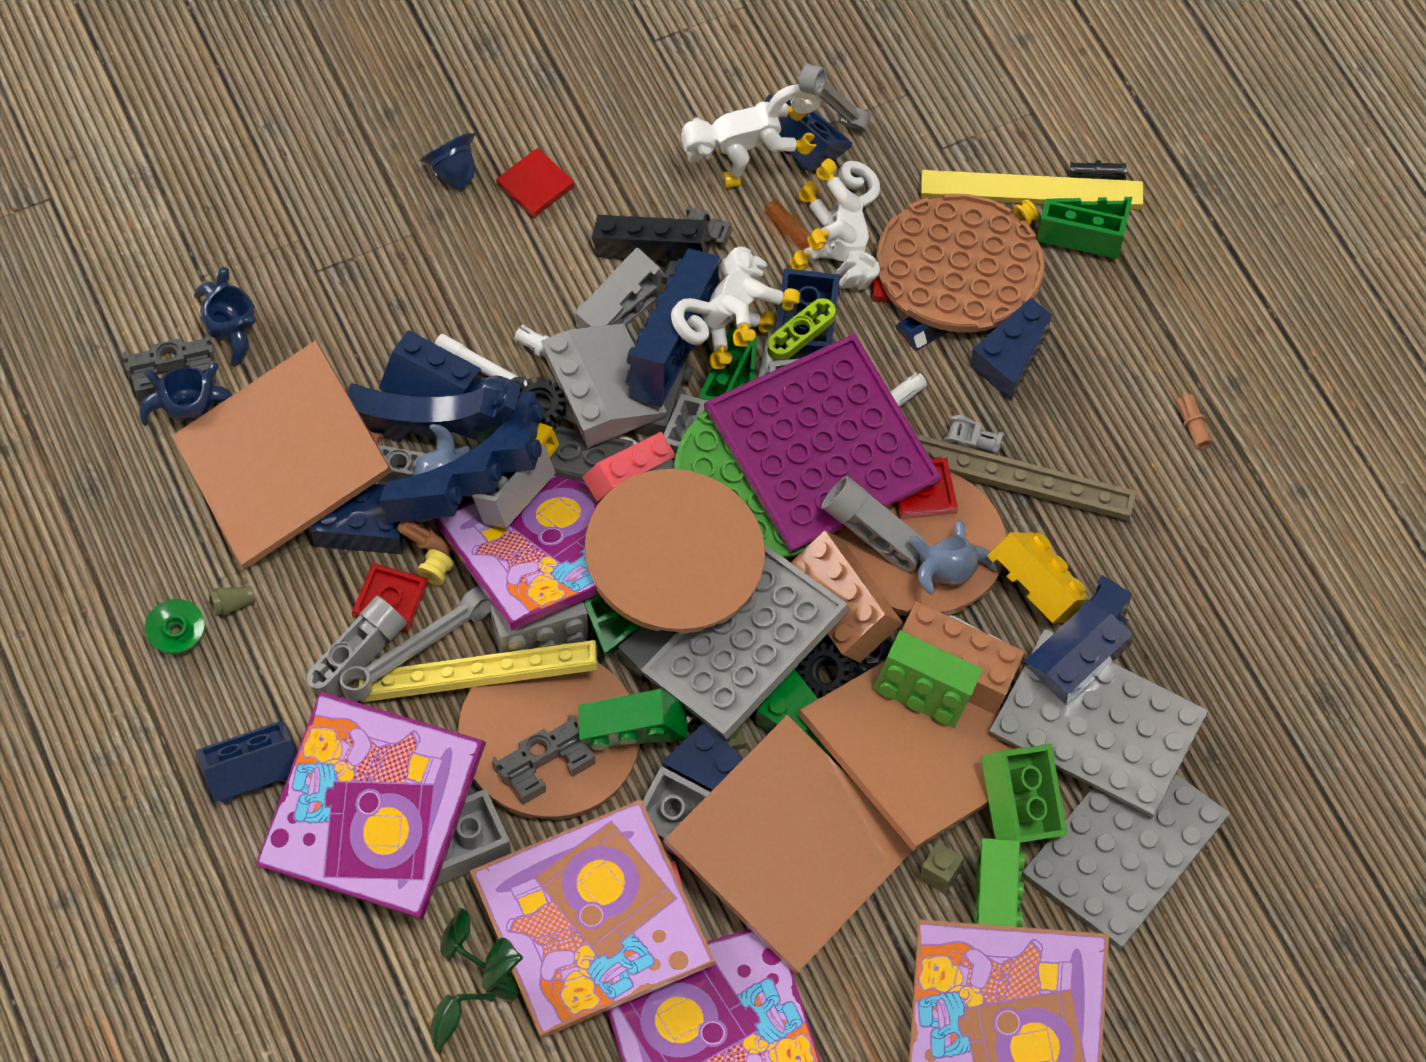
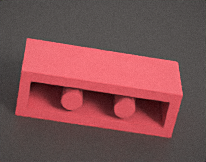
M659 432L598 462L582 478L598 502L621 482L635 475L648 472L670 458L673 460L676 454L663 433Z

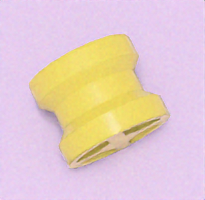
M429 549L425 555L426 561L419 565L417 573L420 577L427 578L429 583L439 586L445 581V573L452 569L454 563L444 553Z

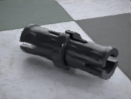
M1095 160V163L1070 162V178L1126 180V163H1102L1101 160Z

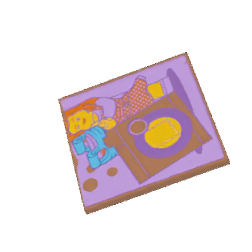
M641 799L470 870L471 877L497 938L503 937L510 940L514 948L523 956V959L512 969V973L541 1039L715 965V959Z
M918 919L909 1062H1102L1109 934Z

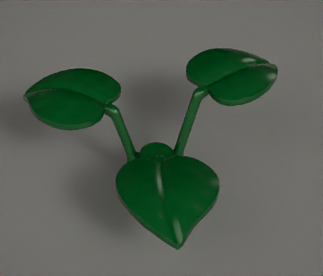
M459 908L455 916L448 923L442 935L440 951L442 956L448 959L453 957L457 951L484 969L482 987L487 993L457 994L455 997L448 994L441 1000L431 1022L432 1043L435 1050L441 1054L443 1046L450 1039L459 1024L462 1012L461 1001L488 1000L493 1002L495 997H498L508 1002H513L520 991L515 977L508 973L523 959V956L514 948L510 940L503 937L498 939L490 949L486 963L463 948L462 943L470 933V917L463 908Z

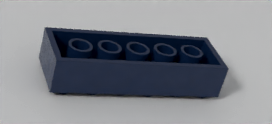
M688 248L683 259L679 258L677 260L674 276L670 275L668 277L665 292L660 293L657 298L655 311L649 312L646 328H641L639 331L637 345L631 347L628 352L627 364H630V369L627 373L626 385L629 386V398L662 407L693 347V344L686 342L675 330L671 320L672 309L679 301L687 298L710 302L711 296L718 286L720 256ZM684 312L686 322L692 315H697L703 319L702 314Z

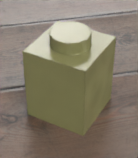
M937 842L922 865L919 880L946 895L962 871L964 857Z

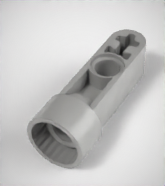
M848 475L838 481L824 499L822 509L841 524L848 527L897 568L905 572L914 571L920 561V554L910 545L908 540L910 537H918L927 545L925 539L873 498L868 491Z
M376 596L359 614V617L309 670L306 678L308 685L317 695H319V692H324L338 697L342 693L340 684L341 673L351 666L365 668L388 642L390 643L407 625L406 620L381 597Z

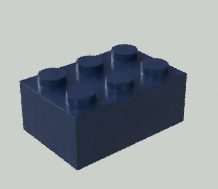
M784 268L781 291L796 289L800 293V299L798 304L794 303V308L790 311L784 310L782 303L779 304L776 331L817 299H828L837 309L840 274ZM818 310L817 317L821 314L827 316L828 311L820 312ZM835 320L832 325L788 360L800 359L832 344ZM797 325L793 329L799 335H805L810 331L805 325ZM784 343L781 346L776 344L775 348L778 349L781 347L783 349H786V343Z
M371 485L314 523L311 529L314 546L402 555L405 535L401 534L397 529L400 522L389 523L379 502L385 485Z

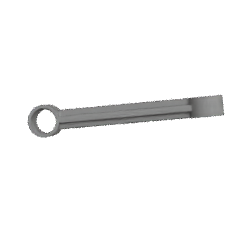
M806 64L799 78L800 91L818 95L841 116V124L856 130L866 131L871 114L855 107L826 81L827 71L824 67Z
M480 587L471 589L462 598L460 606L365 668L351 666L345 669L340 675L343 695L352 701L365 699L372 691L373 682L471 619L477 622L485 619L491 613L490 606H493ZM354 679H362L366 681L362 686L357 688H350L346 686L350 681Z

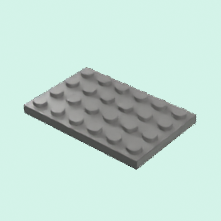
M765 544L764 567L755 593L742 610L724 623L704 628L703 631L682 634L677 632L641 669L646 678L679 700L686 709L708 724L726 740L850 610L847 603Z
M1045 629L1033 652L1054 633ZM1113 662L1073 700L1065 705L1025 666L993 723L989 734L1015 748L1052 744L1056 769L1153 818L1197 735L1208 710Z
M1177 774L1173 778L1153 818L1093 787L1065 820L1068 835L1050 838L1022 872L1021 877L1096 933L1109 934V943L1121 951L1228 819L1230 812Z

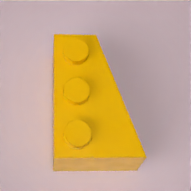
M1010 532L987 557L992 562L998 559L1010 571L1007 577L1012 582H1015L1017 579L1030 592L1026 597L1052 623H1066L1082 608L1081 606L1086 598L1090 600L1085 593V586L1071 575L1067 570V563L1050 548V541L1043 534Z

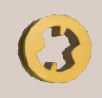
M1026 199L1022 201L1021 205L1017 204L1013 207L1014 215L1022 221L1025 220L1028 225H1031V222H1037L1040 218L1037 208L1030 200Z

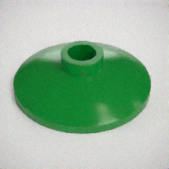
M170 599L161 602L150 611L145 621V634L149 643L158 651L167 654H180L192 649L199 643L205 630V620L200 609L192 602L183 599ZM175 628L182 629L179 633H171Z

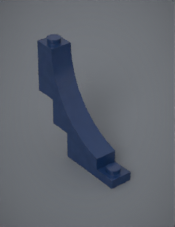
M509 381L503 389H498L497 391L483 387L466 394L447 397L398 395L370 389L354 383L349 385L346 392L371 432L379 433L401 442L411 431L437 441L435 433L429 428L430 425L436 424L447 428L450 433L454 432L482 443L515 411L521 384Z

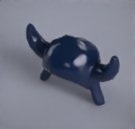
M222 267L218 272L217 282L207 281L202 283L195 290L194 297L206 296L200 308V320L211 337L221 341L230 340L232 345L231 365L237 366L243 361L248 351L249 341L246 332L256 322V318H254L255 305L245 291L229 284V269Z
M215 362L211 363L207 373L198 368L190 367L174 369L166 373L162 378H159L152 369H147L144 374L152 383L156 392L149 394L141 403L139 411L142 424L146 426L151 412L159 408H163L167 416L176 421L191 422L207 413L213 402L222 403L231 397L232 393L228 389L213 385L219 365Z

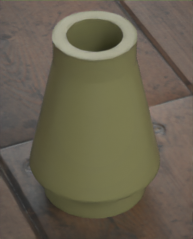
M251 586L215 588L214 592L209 593V602L214 616L221 614L223 617L248 604L255 603Z

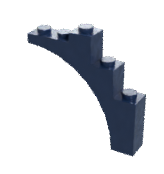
M534 391L523 392L515 411L489 438L473 450L431 471L407 478L387 481L379 502L389 523L453 517L456 514L458 505L462 502V496L495 493L498 482L502 478V473L534 470L538 457L542 454L541 443L536 438L540 421L544 417L543 405L538 402Z

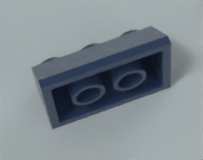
M769 94L765 102H770L775 94ZM790 100L787 101V105L791 106ZM815 111L807 113L799 121L792 119L789 114L787 117H779L781 125L780 137L800 140L805 133H812L815 136L810 144H816L817 146L808 155L801 154L797 149L795 151H782L795 157L798 160L797 164L806 171H816L821 166V163L828 158L835 161L853 144Z
M408 330L392 351L379 385V390L414 397H447L466 394L471 391V387L475 382L482 380L481 368Z
M1087 602L1034 651L1023 664L1067 705L1131 645L1133 633L1112 613Z
M283 720L196 750L214 803L218 801H231L238 794L247 791H260L266 788L267 784L278 780L280 782L287 781L296 757L292 739Z

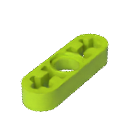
M823 298L812 302L769 337L767 349L769 356L776 361L788 360L833 324L836 311L835 305L830 300ZM817 311H828L827 316L821 314L817 317ZM797 325H805L810 331L805 335H799L793 329ZM784 343H786V349H783L781 347L778 349L775 348L776 344L781 346Z

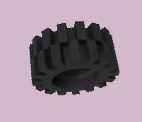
M536 377L537 382L535 383L532 382L531 378L528 379L527 386L521 383L517 404L523 392L534 391L537 398L548 399L551 405L544 412V417L540 423L552 427L553 430L556 429V423L561 424L563 416L566 415L564 392L562 389H559V384L555 382L552 385L549 378H546L544 383L541 377Z
M832 644L816 645L812 649L813 651L806 656L807 659L800 662V665H804V669L799 670V675L804 677V682L815 696L820 698L858 676V673H854L853 670L857 668V663L852 662L853 659L842 655L837 646ZM827 660L834 661L838 668L837 677L830 683H824L819 677V668Z

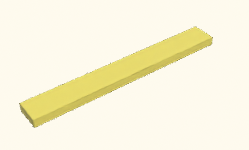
M922 170L921 198L944 197V194H970L1002 203H1022V201L1027 199L1033 204L1044 205L1046 199L1081 198V202L1097 201L1098 197H1107V201H1123L1124 197H1133L1130 209L1142 210L1143 181Z
M595 640L397 667L373 682L370 695L360 701L369 702L598 670L597 645ZM359 679V687L366 681Z

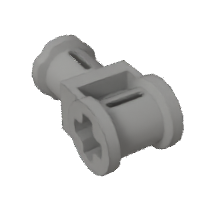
M962 415L951 416L949 420L950 430L948 436L943 441L953 444L957 442V445L982 450L995 455L999 454L1004 436L1003 432L996 434L981 430L982 423L972 421L970 418Z

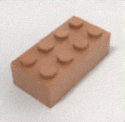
M825 530L791 562V564L848 604L849 612L828 633L842 655L861 663L903 624L841 538Z
M915 601L902 631L982 668L981 675L968 702L996 715L1008 692L1024 651Z

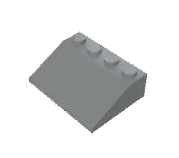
M624 323L570 329L541 340L545 358L557 384H559V388L564 392L565 401L587 448L668 415L664 405L660 407L629 398V386L626 385V377L630 364H627V356L630 348L635 347Z

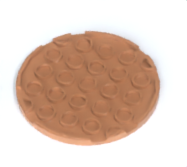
M944 194V197L932 199L926 197L908 205L907 209L895 215L884 228L878 242L876 261L880 266L878 278L890 300L901 311L918 322L951 332H978L998 327L1030 298L1035 300L1042 285L1045 269L1044 252L1031 226L1025 220L1022 221L1014 215L1012 210L1003 204L970 194Z
M659 469L626 479L602 498L588 524L585 539V560L588 573L591 575L598 593L613 610L644 628L654 631H676L678 634L699 632L718 623L722 624L742 610L755 593L764 567L765 547L763 535L756 517L748 505L729 487L697 472L681 469Z
M951 473L958 506L957 513L901 519L923 537L927 545L931 546L955 535L954 525L956 521L960 520L965 525L966 540L974 545L986 548L989 552L1006 537L1000 515L991 501L972 483L954 473ZM896 503L887 507L889 511L899 518ZM848 527L833 533V535L845 542L895 613L906 617L909 616L915 601L945 615H952L965 610V607L977 600L980 601L992 589L1003 568V564L998 559L996 561L999 569L996 572L978 562L976 572L964 584L951 586L950 584H937L933 581L935 591L934 594L930 595L922 588L918 579V571L922 565L920 561L914 571L905 572L893 565L869 544L861 545L859 536Z
M598 663V670L472 687L462 706L458 733L486 742L473 783L480 791L486 789L491 801H495L509 809L508 811L531 819L533 817L552 820L569 819L581 816L602 806L621 789V786L629 774H631L638 755L639 744L609 746V748L603 750H595L587 745L595 756V764L573 777L570 775V768L567 765L569 761L566 759V756L561 757L559 751L557 758L535 769L536 773L534 775L538 780L542 778L545 782L546 792L524 805L520 802V796L512 784H504L494 770L493 757L495 756L497 760H500L519 749L518 743L542 729H545L548 733L568 722V715L574 716L577 720V727H579L578 705L630 694L619 679L600 663ZM536 744L531 747L530 751L535 755H542L547 751V747L542 744Z

